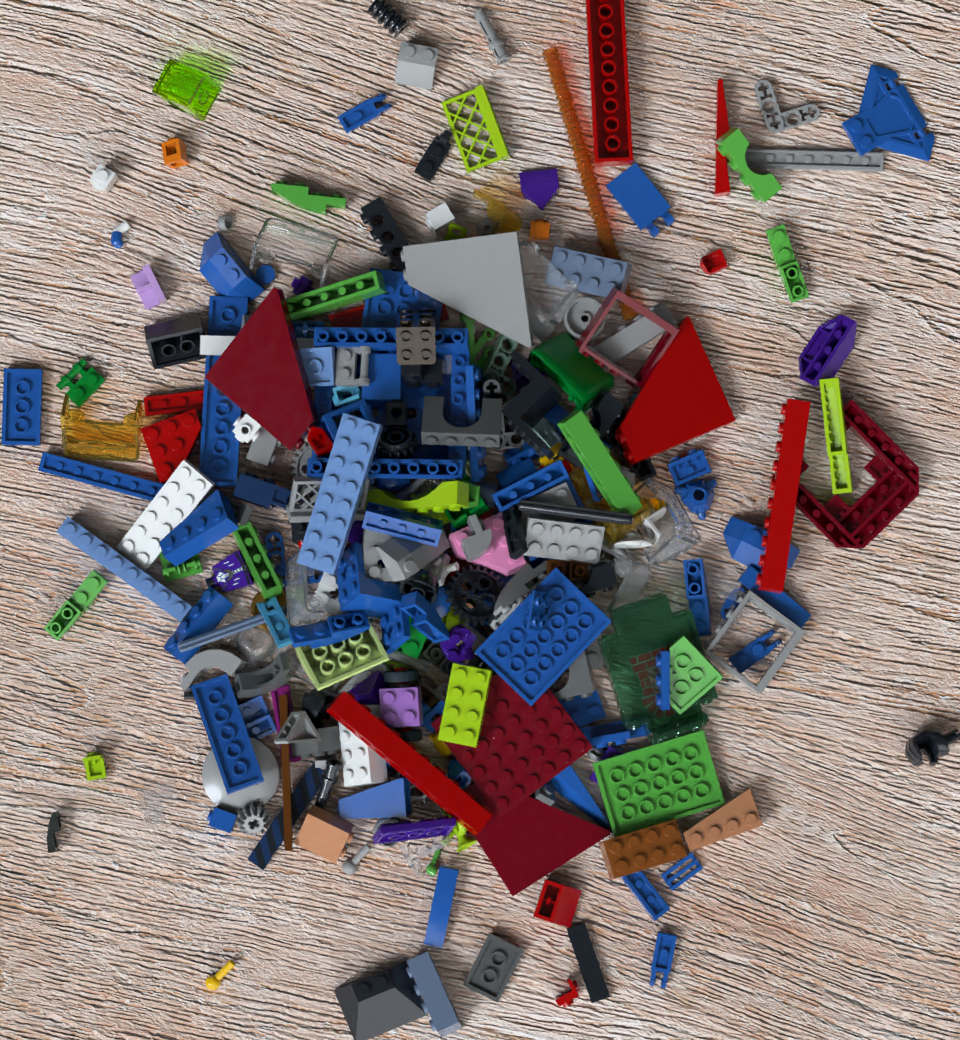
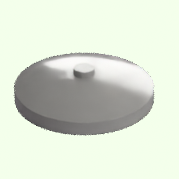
M253 737L249 738L264 782L227 794L212 749L206 756L203 764L202 782L207 795L218 807L232 813L243 811L244 806L249 808L251 803L254 807L258 804L261 807L264 806L272 798L278 786L279 766L274 753L266 744Z

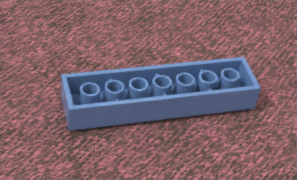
M343 413L296 563L332 575L337 574L383 424Z

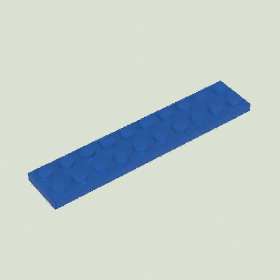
M210 296L207 335L236 336L241 330L243 315L248 314V298ZM206 355L205 375L220 356ZM205 378L199 471L214 482V486L236 487L240 441L235 438V433L232 431L235 428L233 424L241 416L242 409Z

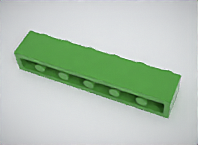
M375 270L285 300L291 321H299L387 293L383 275Z
M574 410L557 423L558 427L611 510L634 514L643 507L640 503V496L631 489L629 479L623 476L620 471V465L610 456V449L606 444L602 443L599 438V432L589 423V416L584 411L582 412V410Z

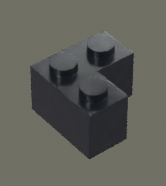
M436 358L434 364L401 366L402 378L405 386L416 389L420 386H427L431 389H437L439 386H444L445 363L443 358Z

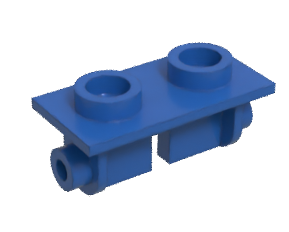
M525 442L522 445L523 450L511 448L502 454L508 468L528 458L536 459L539 455Z

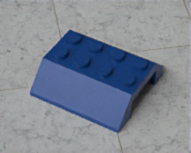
M561 460L492 494L500 513L502 512L503 514L506 510L510 511L511 506L519 503L521 499H529L566 482L576 506L584 507ZM577 519L574 521L593 524L592 520ZM523 555L524 559L529 558L530 562L539 558Z

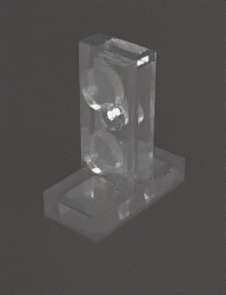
M442 835L432 840L433 844L428 847L423 844L416 848V853H414L408 840L398 845L415 879L425 875L418 860L452 843L449 836L445 838Z

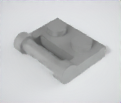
M371 347L337 348L335 385L337 387L369 386L368 365ZM357 355H361L360 378L356 379Z

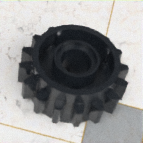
M403 426L389 427L381 432L376 451H378L379 456L382 455L383 459H408L414 454V450L418 449L417 436L415 432H411L410 429Z

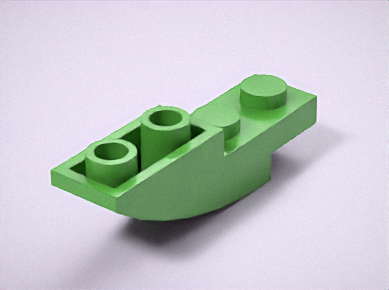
M285 181L271 183L273 192L286 202L303 210L326 215L327 208L346 209L347 201L342 195L332 194V197H327L323 193L313 192V195H310V189L304 183H295V185H287Z
M784 224L765 230L771 247V254L790 302L793 303L809 297Z
M93 569L43 629L59 641L92 605L109 581L96 569Z

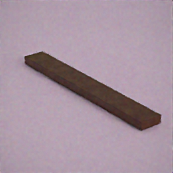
M288 695L279 696L280 730L289 717ZM289 743L281 744L284 847L286 851L294 850Z

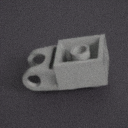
M363 528L362 551L365 578L393 582L385 565L384 568L378 565V560H381V557L376 547L390 538H395V536Z

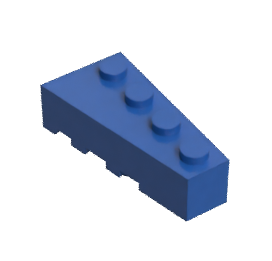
M217 489L159 542L163 556L173 565L178 566L239 529L230 499Z

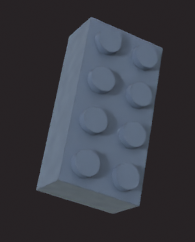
M554 246L546 284L604 298L608 296L613 287L625 294L632 264Z

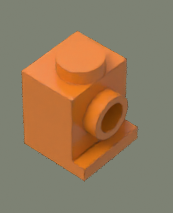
M172 137L166 142L161 143L165 165L171 169H176L190 164L189 160H187L184 141L177 137Z
M545 219L531 220L529 240L548 242L550 222H546L547 220Z

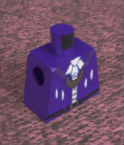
M239 550L214 565L212 568L215 575L205 579L208 588L220 586L224 593L254 585Z

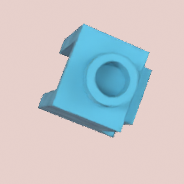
M359 386L332 388L334 392L332 396L335 406L340 408L362 399ZM347 394H352V397H349L347 399H344L343 397Z

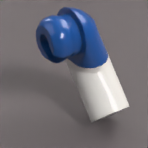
M125 220L115 227L111 233L110 242L117 249L124 245V242L121 240L122 234L131 228Z

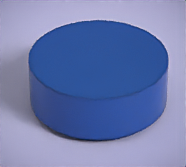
M262 265L256 271V278L261 284L268 285L274 281L275 271L269 265Z

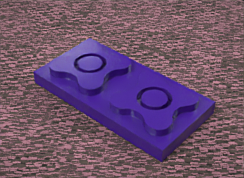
M442 816L433 819H421L416 823L411 821L385 823L379 827L372 837L373 844L448 836L456 825V819Z

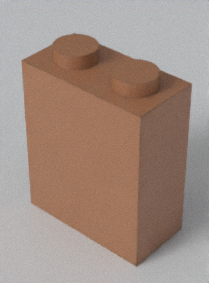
M312 805L294 844L336 864L339 857L343 858L348 849L345 847L346 842L350 844L355 834L351 832L354 824Z

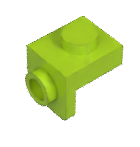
M98 751L86 753L87 757L82 758L85 764L87 781L107 778L104 755H98Z

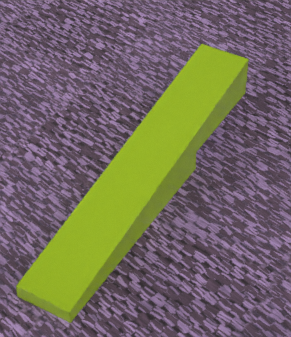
M839 378L821 379L819 381L833 494L854 492Z

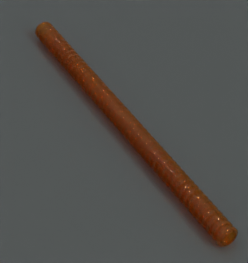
M556 47L549 48L542 55L545 56L544 61L547 62L545 65L548 67L547 72L550 73L549 78L552 79L550 82L554 85L552 86L553 90H555L554 95H557L556 101H558L557 105L560 106L559 112H562L561 117L564 118L562 122L565 123L564 128L567 129L566 134L569 135L567 138L570 140L569 145L572 146L571 151L574 152L572 155L576 158L574 161L577 163L576 168H579L578 174L581 175L579 176L582 179L581 185H584L583 190L586 191L584 195L587 196L586 201L589 202L588 207L591 208V218L594 219L593 224H596L595 230L598 231L596 233L599 236L598 241H601L600 247L603 248L601 251L604 253L603 257L620 261L622 259L618 255L620 251H617L618 245H615L617 241L613 238L615 235L612 234L613 228H610L611 222L608 221L610 219L607 217L608 211H605L606 206L603 205V195L600 194L601 189L598 188L599 183L596 182L598 178L595 177L596 172L593 171L594 166L591 165L593 163L590 160L591 155H588L589 149L586 148L588 145L585 143L586 139L583 138L584 133L581 132V122L578 121L579 116L576 115L577 110L574 109L576 105L573 104L574 99L571 98L572 93L569 92L571 90L568 87L569 82H566L567 76H564L566 72L563 70L564 66L561 65L562 60L559 59V49ZM627 284L625 294L633 299V296H631L632 291L629 290L630 285ZM617 301L620 304L619 309H621L620 314L623 315V321L632 320L639 316L636 310L621 301Z

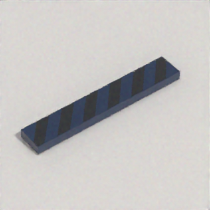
M314 763L292 793L293 826L321 786V774L324 770L315 768ZM283 807L248 857L249 861L262 870L265 869L284 841Z

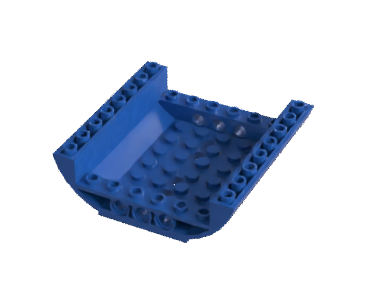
M314 327V348L335 347V365L337 348L369 346L371 351H377L379 354L397 351L396 328ZM435 328L436 358H443L445 363L444 386H439L437 389L420 386L414 389L405 386L403 380L402 401L406 402L408 411L412 409L417 411L415 418H408V429L411 432H415L418 440V449L414 450V454L408 459H383L382 455L379 456L378 451L375 450L367 478H464L468 446L422 444L421 429L425 396L444 397L445 421L455 427H468L465 366L471 365L468 328ZM357 355L356 379L360 378L361 355ZM336 385L315 387L314 404L319 419L316 424L317 427L322 428L320 420L323 415L340 409L339 406H335L332 399L334 395L332 388L337 387ZM350 393L343 397L344 399H347L349 397H352V394ZM366 403L372 409L379 411V415L374 420L383 424L382 431L387 429L386 403ZM360 411V414H359L358 417L364 418L363 415H362V413H361V411ZM395 411L392 417L398 418L402 412ZM342 416L333 420L337 429L339 428ZM312 450V457L308 458L307 477L324 476L331 452L318 458Z

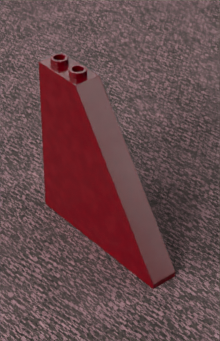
M273 287L205 375V378L289 450H299L304 445V439L310 429L317 427L316 424L319 419L284 292L279 287Z
M471 780L470 786L462 789L464 792L468 791L471 793L479 805L482 803L490 810L491 819L480 833L474 836L512 896L611 834L609 830L529 796L500 817L473 780Z

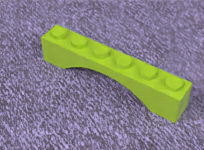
M461 481L442 482L428 495L412 501H402L393 493L385 490H368L364 511L366 512L368 501L412 513L417 512L418 514H429V511L443 513L445 509L460 511L461 508L468 507L469 484Z

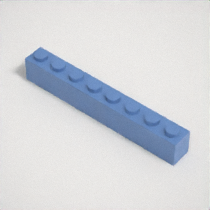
M67 517L57 530L58 534L178 621L183 622L190 613L193 606L70 517Z

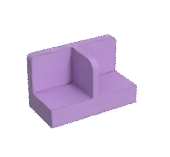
M147 264L142 267V271L132 275L130 278L146 310H149L166 302L167 299L150 265Z

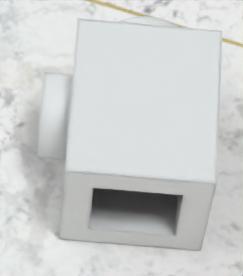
M99 164L89 180L93 184L92 187L97 191L102 192L103 190L109 193L118 176L102 164Z
M445 202L425 214L427 219L424 220L429 230L433 229L435 233L447 227L450 222H455V218Z

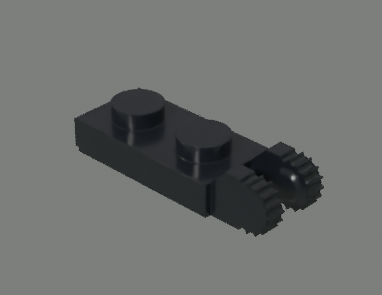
M514 504L511 506L510 511L506 510L502 515L509 555L511 559L517 560L528 551L521 519L522 512L519 510V506Z

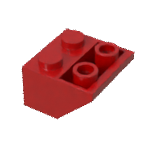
M545 879L533 917L570 928L582 890Z

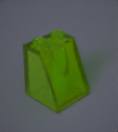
M169 59L152 92L161 100L204 121L221 88L206 74Z

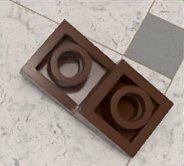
M549 559L547 560L546 577L556 567L571 582H587L589 563Z

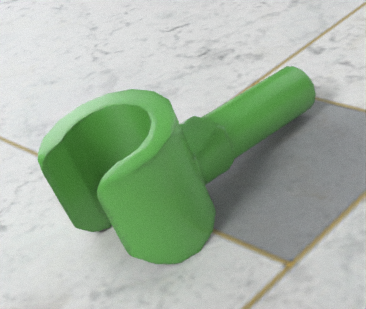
M438 848L426 868V872L432 877L439 869L434 865L441 852Z

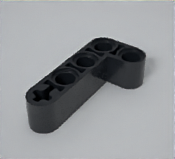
M494 373L486 374L482 382L484 398L502 399L499 377ZM493 382L494 391L490 392L489 383ZM503 413L500 447L491 448L495 450L519 448L525 441L522 437L519 439L511 438L516 433L509 426H504Z

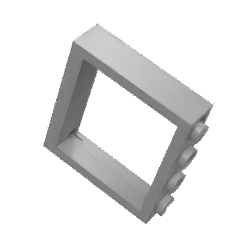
M748 591L746 594L743 592L736 601L739 603L735 609L731 608L725 616L727 618L724 624L720 623L714 631L715 637L712 640L708 639L702 648L705 649L703 652L704 656L754 693L760 695L805 634V631L757 595ZM748 601L793 633L756 685L712 653V650Z

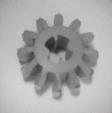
M251 803L249 808L244 806L243 811L238 813L237 824L240 827V831H245L247 836L253 833L256 837L257 832L263 834L264 829L269 827L270 816L267 814V809H262L260 804L254 807Z

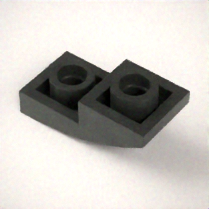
M430 640L420 653L450 677L452 664L457 661H449L443 653L440 643H433Z

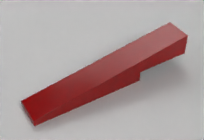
M718 79L716 83L715 141L729 130L722 79ZM716 142L714 197L727 196L730 194L727 157L720 154Z

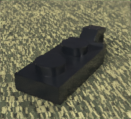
M445 129L441 138L436 136L414 170L415 174L431 182L450 151L451 144L448 142L452 137L451 132Z

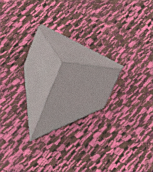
M299 711L291 712L275 738L274 743L289 744L322 741L307 713Z

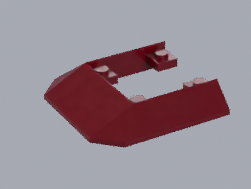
M851 399L843 407L846 431L850 429L875 455L863 469L876 482L851 507L837 494L822 506L800 482L796 507L836 548H865L919 495V467ZM803 459L800 475L809 467Z

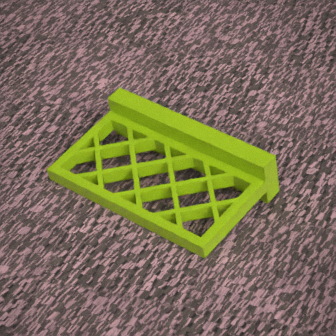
M483 85L475 87L476 89L441 102L467 173L503 159L511 158L486 88ZM475 95L477 100L474 108L465 105L467 97ZM454 102L459 104L460 107L457 114L450 113L447 105ZM463 106L472 110L468 120L459 117ZM475 112L483 116L481 125L471 122ZM457 119L467 122L463 133L455 128ZM470 124L479 128L475 138L466 134ZM482 129L489 132L490 137L487 143L478 140ZM464 136L473 140L469 150L462 147L461 143ZM476 141L486 145L482 155L472 152ZM488 147L495 149L498 157L493 159L484 157ZM471 154L480 157L478 164L470 167L468 163Z

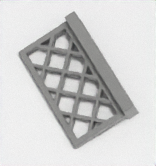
M323 477L293 478L290 502L286 506V513L290 523L310 521L315 505L313 502L316 501L319 492L316 487L321 484ZM370 478L366 479L353 521L364 520V509ZM306 484L308 487L300 492L297 489L298 485ZM312 490L316 493L310 499L305 497ZM301 498L305 501L303 504H295Z

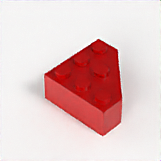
M195 409L141 428L161 484H165L184 459L189 460L195 444L201 435L202 424Z

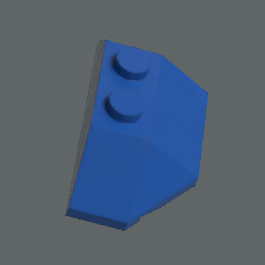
M219 231L203 243L199 271L219 296L248 298V302H253L266 290Z
M731 516L723 532L731 558L745 566L750 565L760 572L761 566L758 565L760 554H763L764 547L761 546L762 536L766 535V531ZM791 544L787 569L792 568L800 552L799 549Z

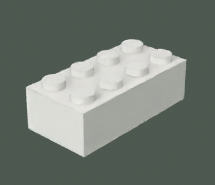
M366 705L371 709L370 713L381 718L380 705ZM338 721L344 786L354 787L388 782L386 761Z

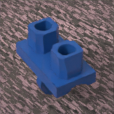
M292 321L296 338H314V327H323V321Z

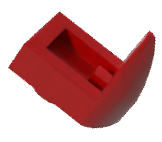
M718 249L700 259V269L708 275H713L729 267L722 249Z
M312 427L308 433L307 440L316 456L320 458L331 452L333 443L322 428Z

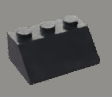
M200 314L144 326L146 343L154 370L206 358V355H200V335H205Z

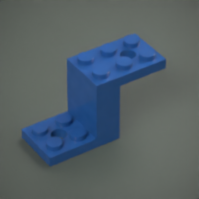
M353 543L343 552L337 571L336 583L339 591L340 611L349 613L365 611L366 616L380 618L383 648L387 654H391L411 638L409 616L400 609L403 595L402 592L401 594L399 592L400 584L365 578L362 543Z

